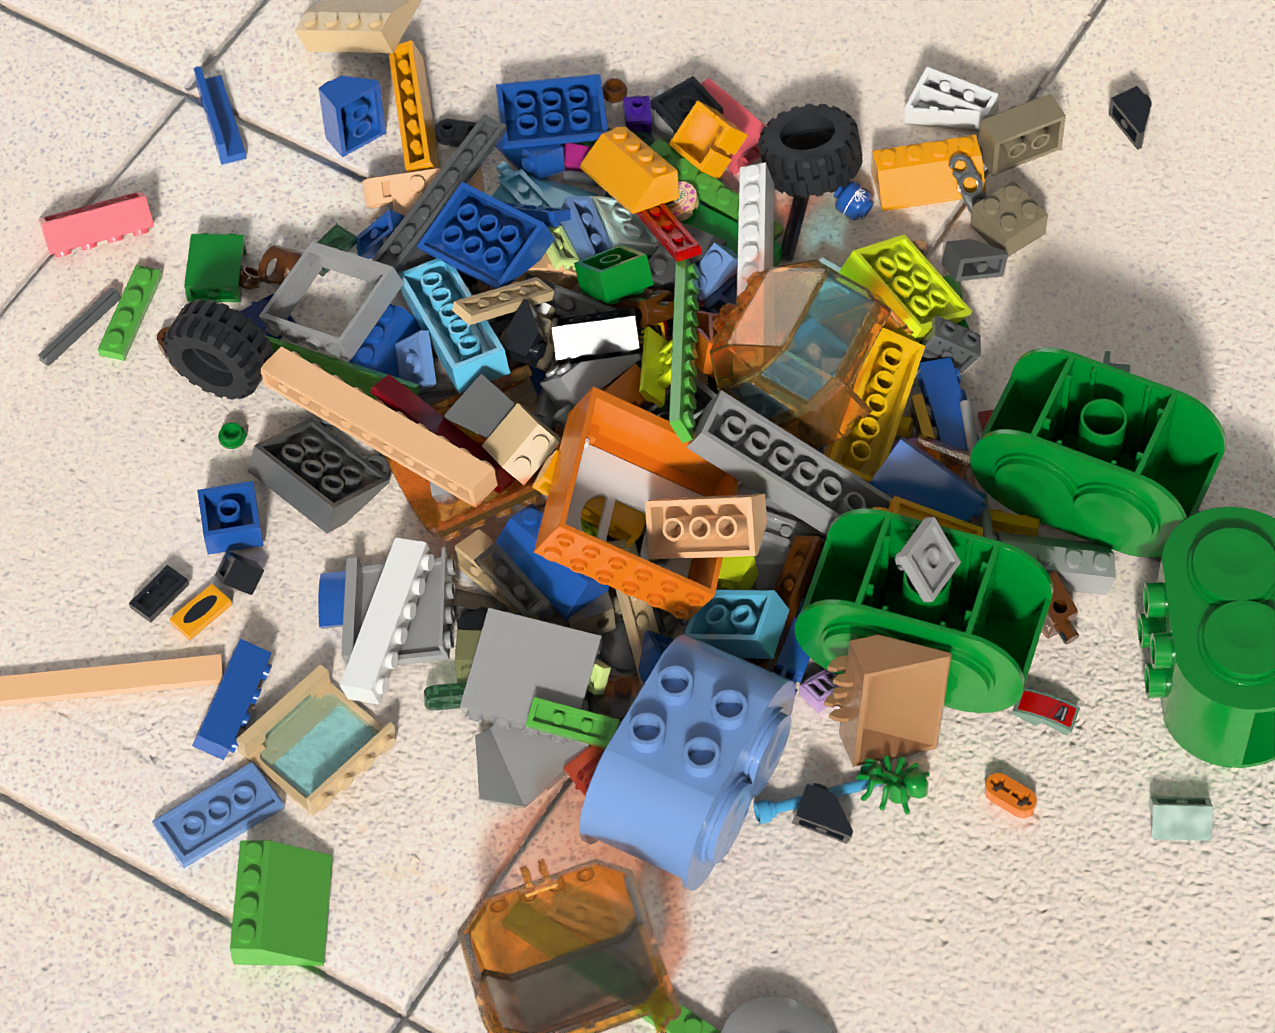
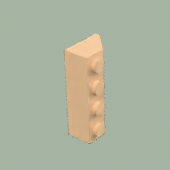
M765 494L658 498L645 501L649 559L758 555L767 525Z

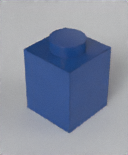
M553 144L522 148L523 158L521 163L524 172L537 180L565 171L564 153L561 145Z

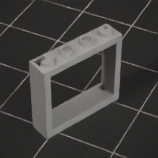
M311 241L259 317L267 327L266 331L275 337L280 335L295 344L301 342L307 344L313 350L319 351L321 349L337 358L342 356L352 359L404 283L392 266ZM322 268L376 284L339 338L286 320Z

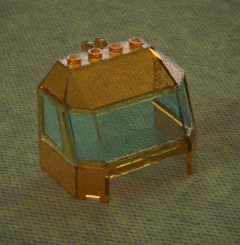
M818 259L774 266L761 272H754L747 279L748 285L746 289L737 297V304L728 303L725 306L723 305L719 312L720 316L716 317L712 324L714 330L718 331L714 337L715 343L709 351L717 390L727 393L815 450L843 439L852 431L849 427L852 422L860 415L865 419L873 411L851 389V386L882 328L892 331L901 327L908 335L914 332L881 296L826 266Z

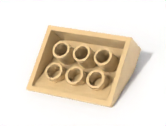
M323 0L304 12L295 32L307 52L393 54L421 0Z

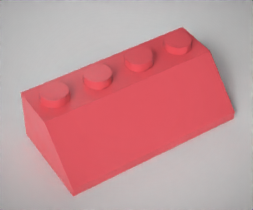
M142 191L38 218L50 255L55 254L56 257L71 254V249L81 247L82 250L97 247V242L106 239L108 243L117 242L123 239L122 235L133 232L134 236L146 234L149 232L148 228L154 227L147 199Z

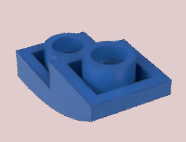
M346 571L320 574L318 618L319 627L322 629L343 626Z

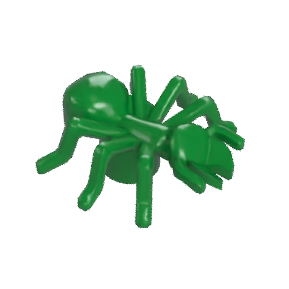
M884 755L883 761H881V764L886 767V771H882V767L878 764L877 760L866 758V764L860 767V773L858 772V775H856V779L871 780L866 793L861 797L862 801L867 800L871 796L875 785L886 784L883 787L882 800L879 806L881 811L885 809L887 799H889L893 803L902 804L905 814L908 815L910 813L908 801L911 797L922 799L928 795V780L926 777H929L930 773L922 771L918 763H914L905 771H901L902 768H906L909 765L903 756L899 758L894 772H892L888 755Z

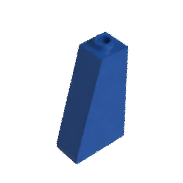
M904 436L869 483L884 493L903 498L966 522L972 516L977 519L987 506L983 503L986 497L984 493Z

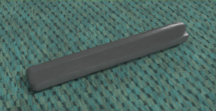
M109 288L38 354L39 360L46 366H50L121 299L119 292L114 288Z

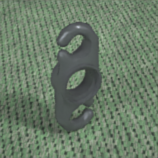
M957 154L950 159L948 166L950 169H953L956 162L963 161L966 168L964 171L954 170L952 175L957 180L959 194L968 211L972 214L974 202L977 199L983 200L987 195L983 192L982 179L979 177L971 159L964 154ZM966 178H972L977 183V188L973 193H968L963 189V181Z

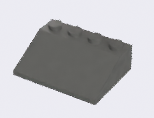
M312 417L254 445L248 472L325 533H329L346 524L387 486L391 479ZM363 466L366 469H368L371 473H373L375 476H371L366 471H364Z

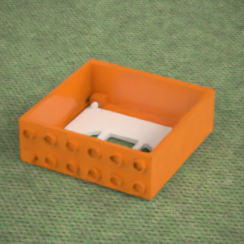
M593 386L568 413L534 553L543 556L549 561L566 566L573 572L593 578L600 584L620 590L625 595L645 601L652 607H658L672 613L677 618L688 621L715 596L723 557L670 558L667 565L663 568L649 561L647 526L640 557L607 543L606 538L615 501L646 514L645 501L653 499L736 495L739 480L686 448L689 441L682 444L668 420ZM603 496L605 497L597 536L594 537L582 531L581 512L587 501Z

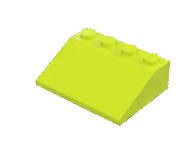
M905 234L853 250L838 272L846 284L862 300L863 304L876 316L882 326L917 343L932 331V319L936 315L957 324L973 312Z

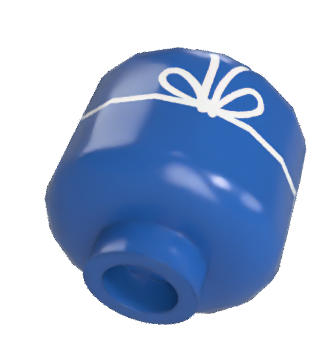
M856 181L849 182L845 187H838L833 196L837 199L835 209L851 220L864 219L874 205L872 192Z

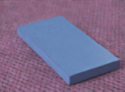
M252 761L156 818L152 823L180 865L185 869L285 807L280 797Z

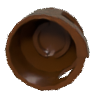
M279 245L271 246L263 254L257 273L259 281L266 284H282L302 256V253ZM277 259L274 271L267 276L269 262Z

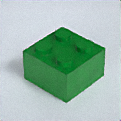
M618 245L574 263L581 293L607 305L616 304L621 301L622 297L627 295L641 294L645 291L644 288L654 285L647 254L623 245Z

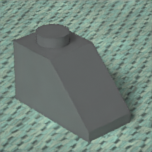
M973 239L947 241L942 265L955 282L1002 277L1008 253L1005 250Z

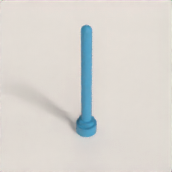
M858 779L829 787V792L834 793L836 797H841L867 790L871 780ZM801 795L774 803L772 800L767 801L766 799L753 802L757 822L759 825L772 822V818L777 817V814L797 809Z

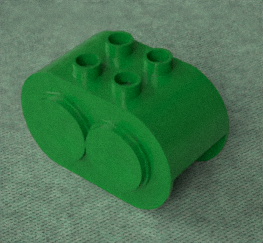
M1045 347L1030 350L1017 360L1011 377L981 437L973 447L970 464L979 484L992 498L1009 510L1019 515H1029L1032 518L1040 519V523L1126 555L1155 558L1162 557L1164 545L1172 531L1182 521L1198 513L1224 456L1226 436L1222 425L1211 410L1186 393L1064 349Z
M1240 507L1207 509L1188 517L1172 531L1164 545L1157 582L1144 584L1143 602L1145 613L1138 614L1137 630L1140 648H1150L1152 663H1146L1144 668L1145 692L1147 698L1161 699L1163 720L1166 728L1173 739L1194 757L1213 765L1228 768L1259 766L1275 760V518L1259 511Z
M856 509L838 516L829 528L827 539L803 607L795 623V636L803 651L817 664L828 670L832 660L840 656H848L851 640L882 635L952 653L944 702L945 707L964 712L991 713L1005 710L1016 704L1022 696L1053 597V584L1045 568L1031 555L1015 546L940 526L961 563L934 601L923 602L906 571L900 570L898 568L900 565H897L895 561L897 553L903 549L922 521L877 509ZM838 671V672H832V673L838 675V674H844L845 672H843V671Z

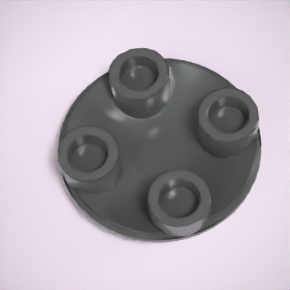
M624 620L615 621L616 628L614 630L599 635L602 637L600 657L609 666L615 668L617 672L628 673L631 669H635L636 665Z

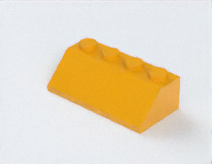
M626 126L615 127L611 131L602 133L580 164L581 170L632 214L658 206L661 203L664 204L679 199L678 170Z
M976 135L873 150L871 173L882 212L962 199L957 190V180L952 175V172L954 170L964 171L966 165L963 161H958L953 169H950L948 166L950 159L957 154H964L971 159L979 177L982 179V189L986 194L982 155ZM966 178L963 181V189L966 192L973 193L976 190L977 183L974 179Z

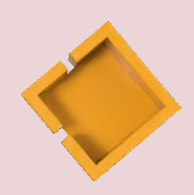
M697 100L668 145L700 171L719 179L732 160L729 158L730 154L735 155L748 135L716 109Z

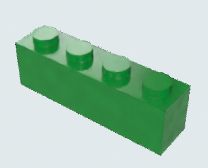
M701 204L698 205L697 209L695 207L692 210L693 214L688 219L682 221L687 225L727 241L726 247H729L738 255L739 223ZM773 241L774 272L782 262V245Z

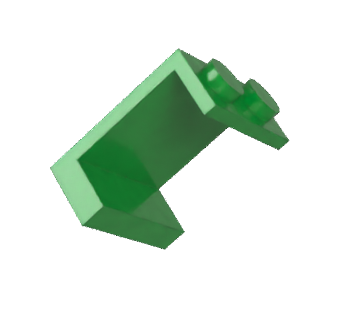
M233 233L191 234L184 282L188 302L203 299L204 301L241 303L240 273L242 257L247 255L244 235Z

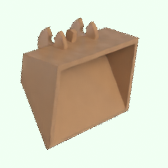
M874 635L851 640L848 656H840L830 662L828 671H843L845 673L838 674L833 679V683L840 687L833 689V693L827 696L823 706L840 707V709L832 711L829 714V718L840 722L839 735L853 767L866 764V758L875 759L878 762L883 761L884 755H888L892 759L933 750L938 747L952 653L882 635Z

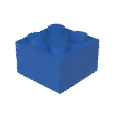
M253 481L197 490L203 536L208 555L226 552L227 550L234 551L264 546Z

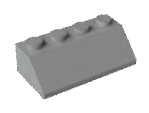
M995 531L994 535L997 536L998 541L1010 544L1028 553L1045 568L1048 574L1055 571L1067 591L1107 595L1116 578L1115 553L1108 547L1091 542Z

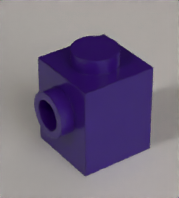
M623 97L625 126L637 137H652L650 97Z

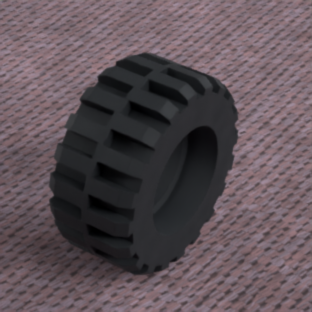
M805 104L804 107L798 108V106H795L790 111L779 113L777 118H772L767 123V126H764L758 139L761 162L767 164L774 182V189L781 193L785 192L788 196L792 197L800 195L801 198H809L811 195L819 197L823 196V193H833L838 190V187H845L850 182V179L855 178L863 162L856 121L839 107H828L827 104H819V106Z
M202 299L186 304L170 326L163 340L164 352L166 357L169 358V363L172 367L177 368V372L182 377L185 376L189 380L188 382L194 386H199L202 388L201 390L207 393L211 392L217 397H227V399L231 400L236 398L243 399L255 392L263 379L261 367L273 355V347H271L269 338L265 337V332L258 328L253 320L247 319L242 315V312L233 310L223 303L217 304L213 300L204 301Z

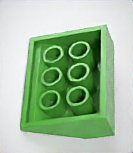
M240 840L230 940V952L234 965L324 966L333 863L332 855L274 841Z

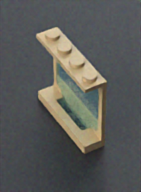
M320 664L236 740L239 753L249 762L253 761L265 776L314 816L319 810L326 809L332 802L333 797L341 790L344 791L349 788L354 778L362 771H367L382 752H388L396 741L394 725L391 722L383 727L356 703L347 699L344 693L330 683L329 671Z

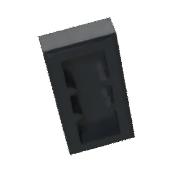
M166 565L129 602V606L133 611L151 623L189 586V581L176 570Z

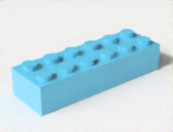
M434 259L398 273L404 283L401 287L404 300L421 329L429 330L431 346L459 394L465 392L480 374L489 381L510 374L505 350L488 321L485 320L469 325L452 311L454 301L472 296L456 268L439 259Z

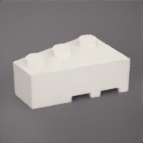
M926 67L904 108L905 124L980 130V120L997 114L999 110V94Z

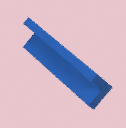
M201 66L194 67L198 93L221 165L247 159L221 75L205 79Z

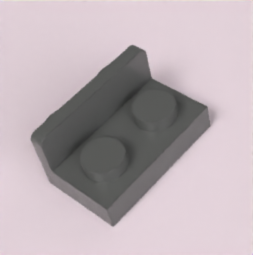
M937 315L932 319V331L919 342L925 346L922 356L930 360L951 357L954 368L958 367L960 373H963L981 356V336L978 333Z

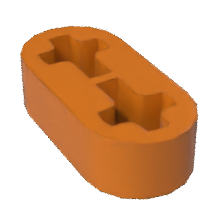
M994 773L987 777L985 795L991 802L1019 818H1027L1034 814L1037 797L1032 790L1003 773ZM1003 785V790L999 789L997 792L993 790V786ZM1028 800V805L1018 806V801Z

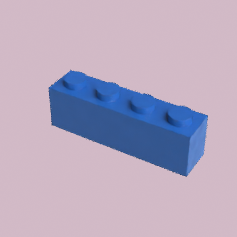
M951 357L920 362L917 379L924 402L929 404L931 408L932 420H930L931 427L935 426L938 432V443L936 444L938 449L943 450L944 466L952 467L969 464L960 402L967 400L965 390H961L959 386L961 383L959 368H954Z
M242 639L238 641L192 747L221 760L225 759L229 751L232 753L236 751L238 746L236 739L239 737L237 736L240 727L245 729L252 714L247 709L250 703L256 704L262 691L261 688L257 687L260 679L266 680L272 665L268 663L271 652Z

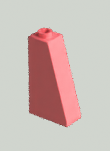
M707 78L700 84L723 108V116L748 135L735 155L730 154L729 156L732 160L727 169L735 176L740 172V167L749 166L760 158L758 139L766 125L710 78Z

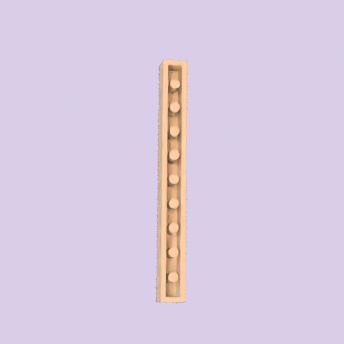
M281 346L261 367V375L266 387L473 507L477 508L497 487L495 469L489 462L477 459L465 448L456 447L444 436L435 435L423 424L414 423L402 412H395L386 407L381 400H374L365 395L360 388H353L346 384L339 376H332L325 372L318 364H311L304 360L297 352H290Z

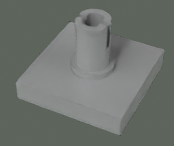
M925 517L903 549L897 553L895 559L896 564L900 565L898 568L906 571L923 602L934 601L961 563L935 517Z

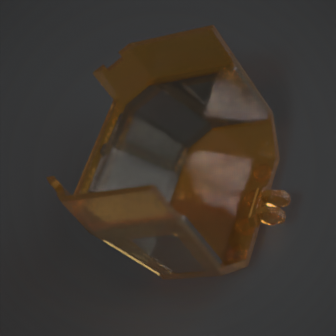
M544 858L540 859L537 866L540 874L543 876L542 878L532 881L529 868L526 865L519 867L525 884L480 899L457 931L480 1016L487 1033H600L648 1015L652 1017L656 1032L666 1033L665 1028L671 1020L676 1021L682 1013L632 869L593 859L550 875Z

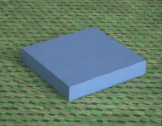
M420 330L397 342L395 349L399 378L419 384V393L436 385L429 330Z

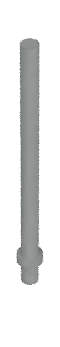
M964 400L960 402V409L970 461L971 452L977 442L971 402ZM971 469L974 487L986 495L983 503L987 506L979 516L980 525L984 528L983 537L998 541L997 536L993 533L986 490L979 484Z

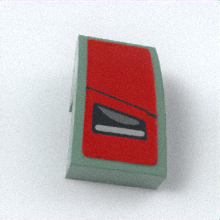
M1024 688L1022 696L1014 704L1011 714L1036 727L1043 723L1067 736L1073 730L1080 707L1055 696Z

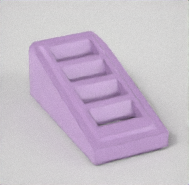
M826 669L807 679L800 685L799 695L818 714L827 708V706H823L827 696L833 693L834 688L840 687L834 684L831 679L837 675ZM826 682L832 689L828 690L823 684ZM819 688L824 694L820 695L816 689Z

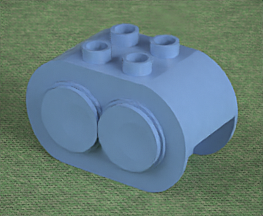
M686 634L678 636L660 657L598 763L582 807L579 833L582 841L588 844H594L598 841L604 842L682 878L684 888L690 891L698 889L707 879L715 864L720 863L731 849L744 823L752 799L767 785L780 761L791 729V714L795 699L794 682Z

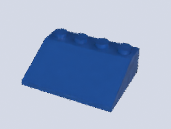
M600 74L496 84L499 121L505 124L507 132L502 137L504 149L598 140L602 133L608 132Z
M461 182L416 247L482 283L497 289L510 285L539 262L555 238L545 223Z

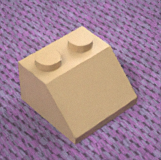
M517 403L482 444V447L502 468L525 485L559 445L561 438L520 403Z

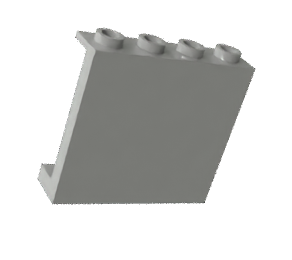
M442 547L441 557L434 558V566L431 571H428L425 580V590L417 601L416 615L413 620H410L407 629V639L399 650L397 665L450 660V648H454L451 624L455 622V612L451 603L452 599L456 597L452 576L456 574L457 566L455 558L450 557L446 547ZM358 557L346 559L341 653L346 666L385 564L362 566Z
M488 608L460 704L462 714H465L466 719L474 722H482L484 719L494 722V726L509 730L512 726L522 729L521 732L529 736L538 737L539 734L550 736V740L557 743L567 744V741L575 743V740L526 728V721L534 697L582 710L597 654L600 655L602 648V637Z

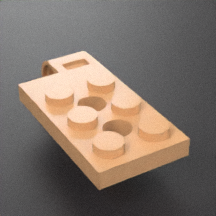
M480 166L467 184L485 193ZM442 168L363 180L362 185L366 208H379L392 204L393 211L406 216Z

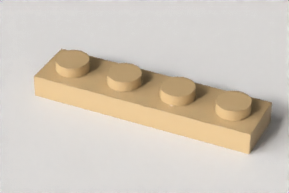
M534 277L454 301L452 311L462 318L463 321L472 325L517 311L523 299L528 300L532 306L551 301L554 290L538 277Z

